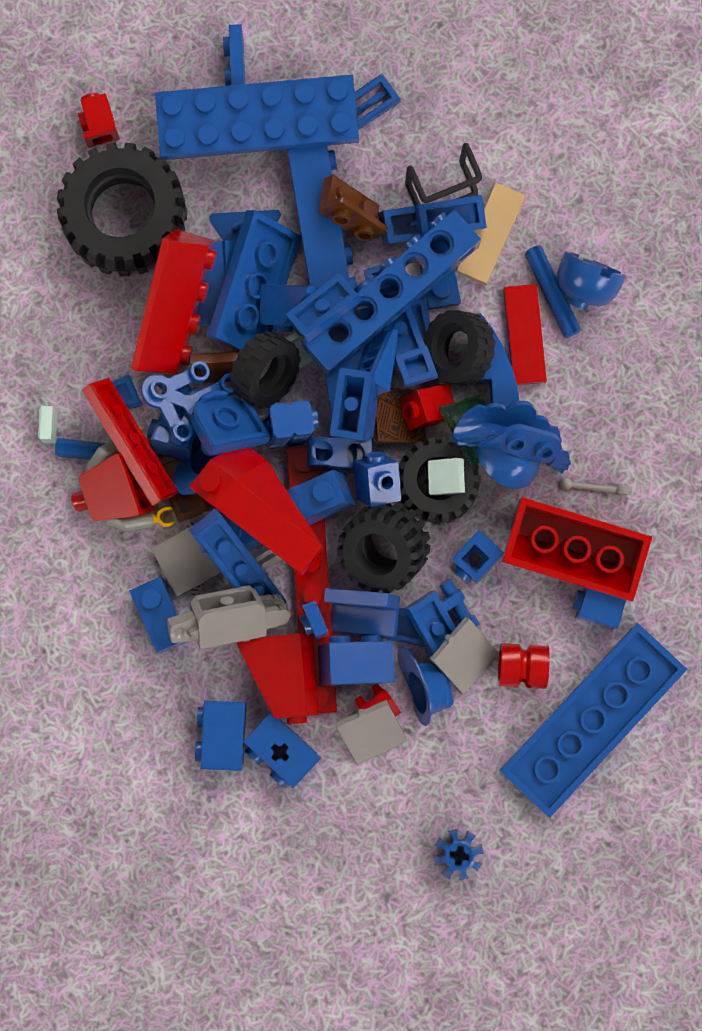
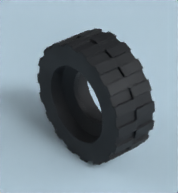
M446 310L445 313L438 314L436 319L429 323V327L423 336V342L429 350L438 374V378H435V380H440V382L466 386V384L472 385L476 383L478 379H482L485 376V372L490 369L491 361L494 359V346H496L493 330L488 326L489 323L486 319H482L480 315L470 312ZM462 331L468 338L467 354L462 363L453 364L449 359V344L453 335L456 332Z
M263 331L261 334L254 335L251 340L245 343L243 349L239 351L232 365L230 385L234 389L233 392L260 409L269 408L271 405L278 403L289 392L290 387L296 380L297 373H299V363L301 362L299 349L294 343L273 331ZM271 361V364H270V366H269L267 372H266L265 375L260 379L261 374H262L264 368H265L266 365Z

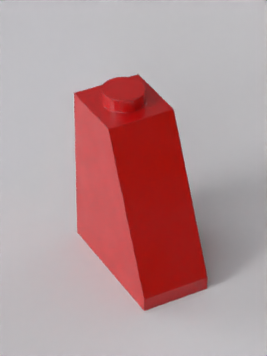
M297 633L250 639L247 642H237V646L275 719L287 718V725L308 723L307 716L319 715L312 634Z

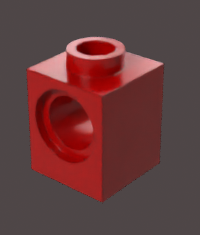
M449 384L418 389L399 399L402 415L406 420L409 431L441 424L458 416Z

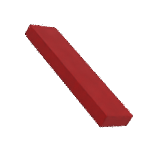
M110 378L91 383L83 388L82 392L151 505L154 506L177 494V488Z

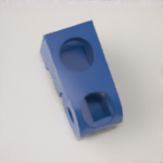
M339 437L309 438L307 466L354 473L353 460L363 459L365 454L372 452V440L360 441Z

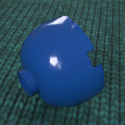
M569 251L564 252L557 272L561 291L571 297L569 304L582 310H587L589 305L600 307L609 304L618 295L626 278V275L621 274L620 271L595 260L591 261L585 258L581 260L579 259V254Z

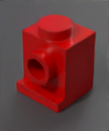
M89 93L81 97L80 101L83 112L78 113V117L88 148L119 140L120 137L106 93L101 95L99 93Z

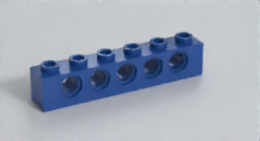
M455 209L448 215L441 213L429 225L431 230L423 237L419 234L414 236L404 246L406 252L396 259L392 256L386 260L379 268L381 273L372 281L369 278L363 280L354 289L361 299L359 304L310 342H307L305 339L302 340V348L328 377L479 248L481 238ZM436 241H442L448 246L449 250L444 254H436L432 251L430 245ZM410 263H418L422 266L424 272L419 276H411L406 272L405 267ZM386 284H391L398 289L399 293L393 298H386L380 293V289ZM360 306H367L373 311V316L368 320H360L354 312ZM334 328H343L347 331L348 337L342 342H335L329 337V333Z

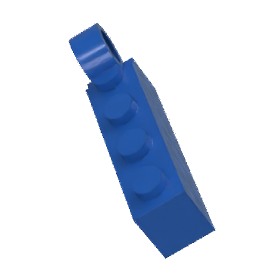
M331 470L287 490L309 525L356 506L345 475L335 470ZM227 516L224 517L248 551L263 546L262 543ZM199 544L202 553H206L205 550Z

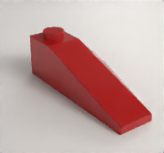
M250 447L221 453L210 459L189 486V488L302 575H304L324 549L311 526L295 505L291 495L275 474L271 464Z

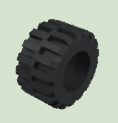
M435 437L427 438L425 442H417L412 449L406 451L399 463L401 501L399 502L404 504L408 511L410 509L416 512L415 517L422 519L424 523L431 522L433 525H440L447 522L448 524L458 517H462L474 503L481 483V475L478 473L479 466L477 461L474 462L472 459L473 454L469 449L466 451L462 448V445H456L450 442L449 438L442 437L441 440H435ZM452 458L464 459L465 493L452 494L445 500H433L426 497L420 491L418 475L421 469L428 464V461Z
M398 502L394 506H392V503L363 508L343 528L344 532L339 536L338 542L341 545L337 548L338 556H343V560L340 562L342 569L347 568L349 570L347 576L351 581L354 578L359 581L357 586L362 589L369 586L370 592H379L381 589L383 593H391L394 589L398 591L415 577L428 560L426 556L430 553L431 545L426 544L430 539L429 532H423L422 528L425 526V523L422 519L416 520L414 517L416 512L410 509L408 512L404 510L405 505ZM371 534L382 535L390 540L396 549L397 559H388L380 555L373 546Z

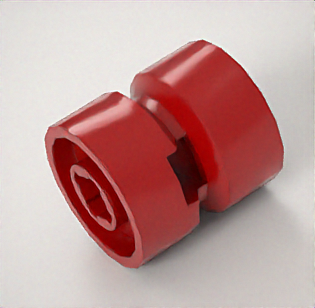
M501 643L498 660V686L518 687L521 682H524L527 688L547 689L550 666L549 646L529 645L527 650H523L520 644Z

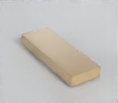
M499 183L495 184L484 208L487 228L475 230V233L481 238L479 248L459 264L456 273L485 286L487 285L526 195Z

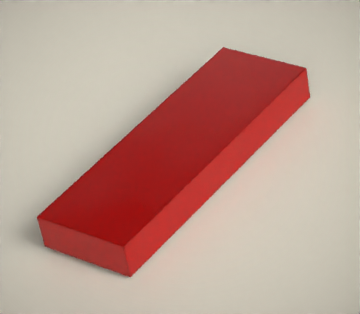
M537 284L504 287L510 361L517 386L546 383L547 377Z

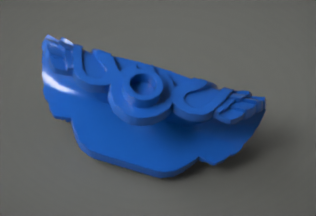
M515 401L506 408L500 403H491L487 406L476 405L472 409L467 410L458 419L452 433V441L456 445L476 446L477 457L487 474L497 483L510 489H522L529 486L539 471L541 461L551 466L554 470H558L561 474L568 470L571 465L568 451L562 450V439L558 427L551 426L546 417L536 415L534 406L528 401Z

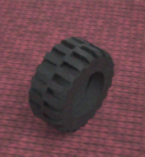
M116 142L106 144L107 150L98 152L95 147L87 151L90 157L85 161L79 157L72 164L75 169L72 174L69 172L65 173L62 179L64 189L58 190L57 201L60 205L57 209L58 220L72 249L90 267L96 266L102 273L111 275L112 271L118 272L119 276H130V271L136 270L141 275L149 272L148 266L154 263L156 265L162 239L176 229L186 230L184 222L187 220L186 200L175 171L170 169L169 163L163 157L157 158L154 151L147 147L142 148V151L137 150L134 143L125 142L124 148H118ZM125 183L135 184L146 189L152 197L154 211L148 223L141 230L132 235L115 237L102 233L96 227L92 218V209L97 198L106 189Z

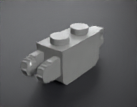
M244 586L195 596L190 602V612L168 618L167 625L172 643L197 641L200 649L217 648L225 644L240 641L247 642L250 639L265 637L266 629L275 628L279 625L282 626L283 624L286 625L291 614L287 607H284L285 602L282 600L281 595L268 594L259 596L256 589L251 586Z

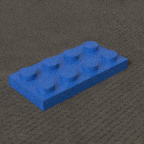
M246 210L207 337L240 351L245 346V343L251 340L254 335L261 334L263 331H272L273 325L260 324L261 284H287L301 235L256 210Z

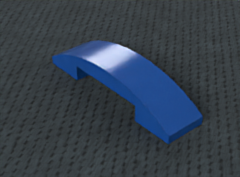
M382 264L363 270L365 279L369 278L372 281L381 273L379 268ZM386 284L380 289V293L386 298H393L399 293L398 289L391 284ZM409 307L383 330L385 332L394 328L398 331L394 362L405 388L438 378L429 350L423 342L412 309Z

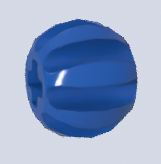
M458 829L449 830L448 832L451 835L450 842L445 843L439 837L434 845L444 849L442 854L433 855L435 865L447 863L446 868L441 874L449 879L455 870L459 871V881L469 879L466 874L467 868L473 867L478 872L482 866V863L476 862L473 859L475 855L484 854L482 844L471 847L470 844L476 835L468 830L465 837L460 840L458 839ZM458 846H462V850L467 853V857L461 858L459 863H455V859L449 855L450 851H456Z

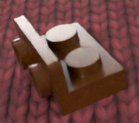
M334 174L324 178L318 210L320 214L365 243L387 234L388 226L377 220L380 205Z

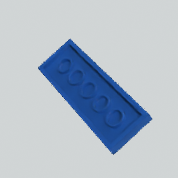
M353 74L155 92L160 157H163L165 160L359 143Z
M636 623L499 771L550 818L686 672L687 668L639 623Z

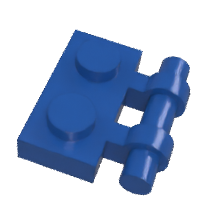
M451 579L439 585L445 595L442 600H440L436 591H430L404 608L430 657L443 644L445 636L447 634L450 635L465 617L469 618L477 628L479 625L476 616L469 613L463 602L465 597L461 589H456ZM450 609L454 611L459 620L456 626L447 612Z

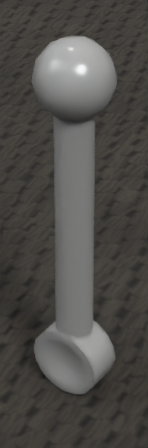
M563 478L560 481V487L565 491L575 488L629 495V488L572 482L570 478Z

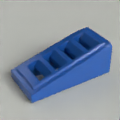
M394 328L378 334L367 344L356 369L374 372L376 396L390 391L398 331Z

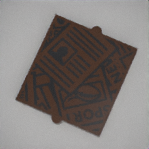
M390 388V391L377 395V412L374 426L375 442L416 444L419 441H426L425 427L408 430L399 401L400 398L416 390Z

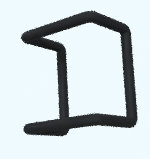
M468 143L462 145L459 159L467 180L427 197L412 165L407 167L405 184L414 206L419 205L420 201L412 182L423 203H430L469 186L472 192L458 198L478 195L476 183H479L483 176ZM466 157H468L476 177H472L466 163Z

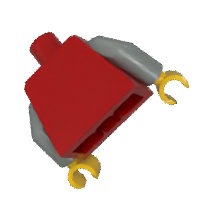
M113 441L97 448L87 463V471L79 476L78 480L82 490L73 493L71 496L72 505L76 511L82 512L88 509L91 519L94 521L104 520L108 527L124 532L153 528L156 523L164 527H169L175 523V520L164 522L160 519V514L163 511L173 510L170 506H162L158 509L157 513L151 514L150 511L156 510L155 506H152Z

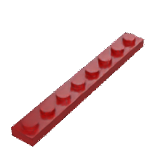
M308 446L287 447L289 489L322 475V469L307 466ZM325 519L310 526L324 549L304 575L294 569L298 633H306L299 617L306 614L302 605L312 601L316 602L329 632L328 636L319 640L312 633L319 714L337 712L336 685L319 686L318 645L329 643V637H332L330 603L324 602L325 588L329 589Z

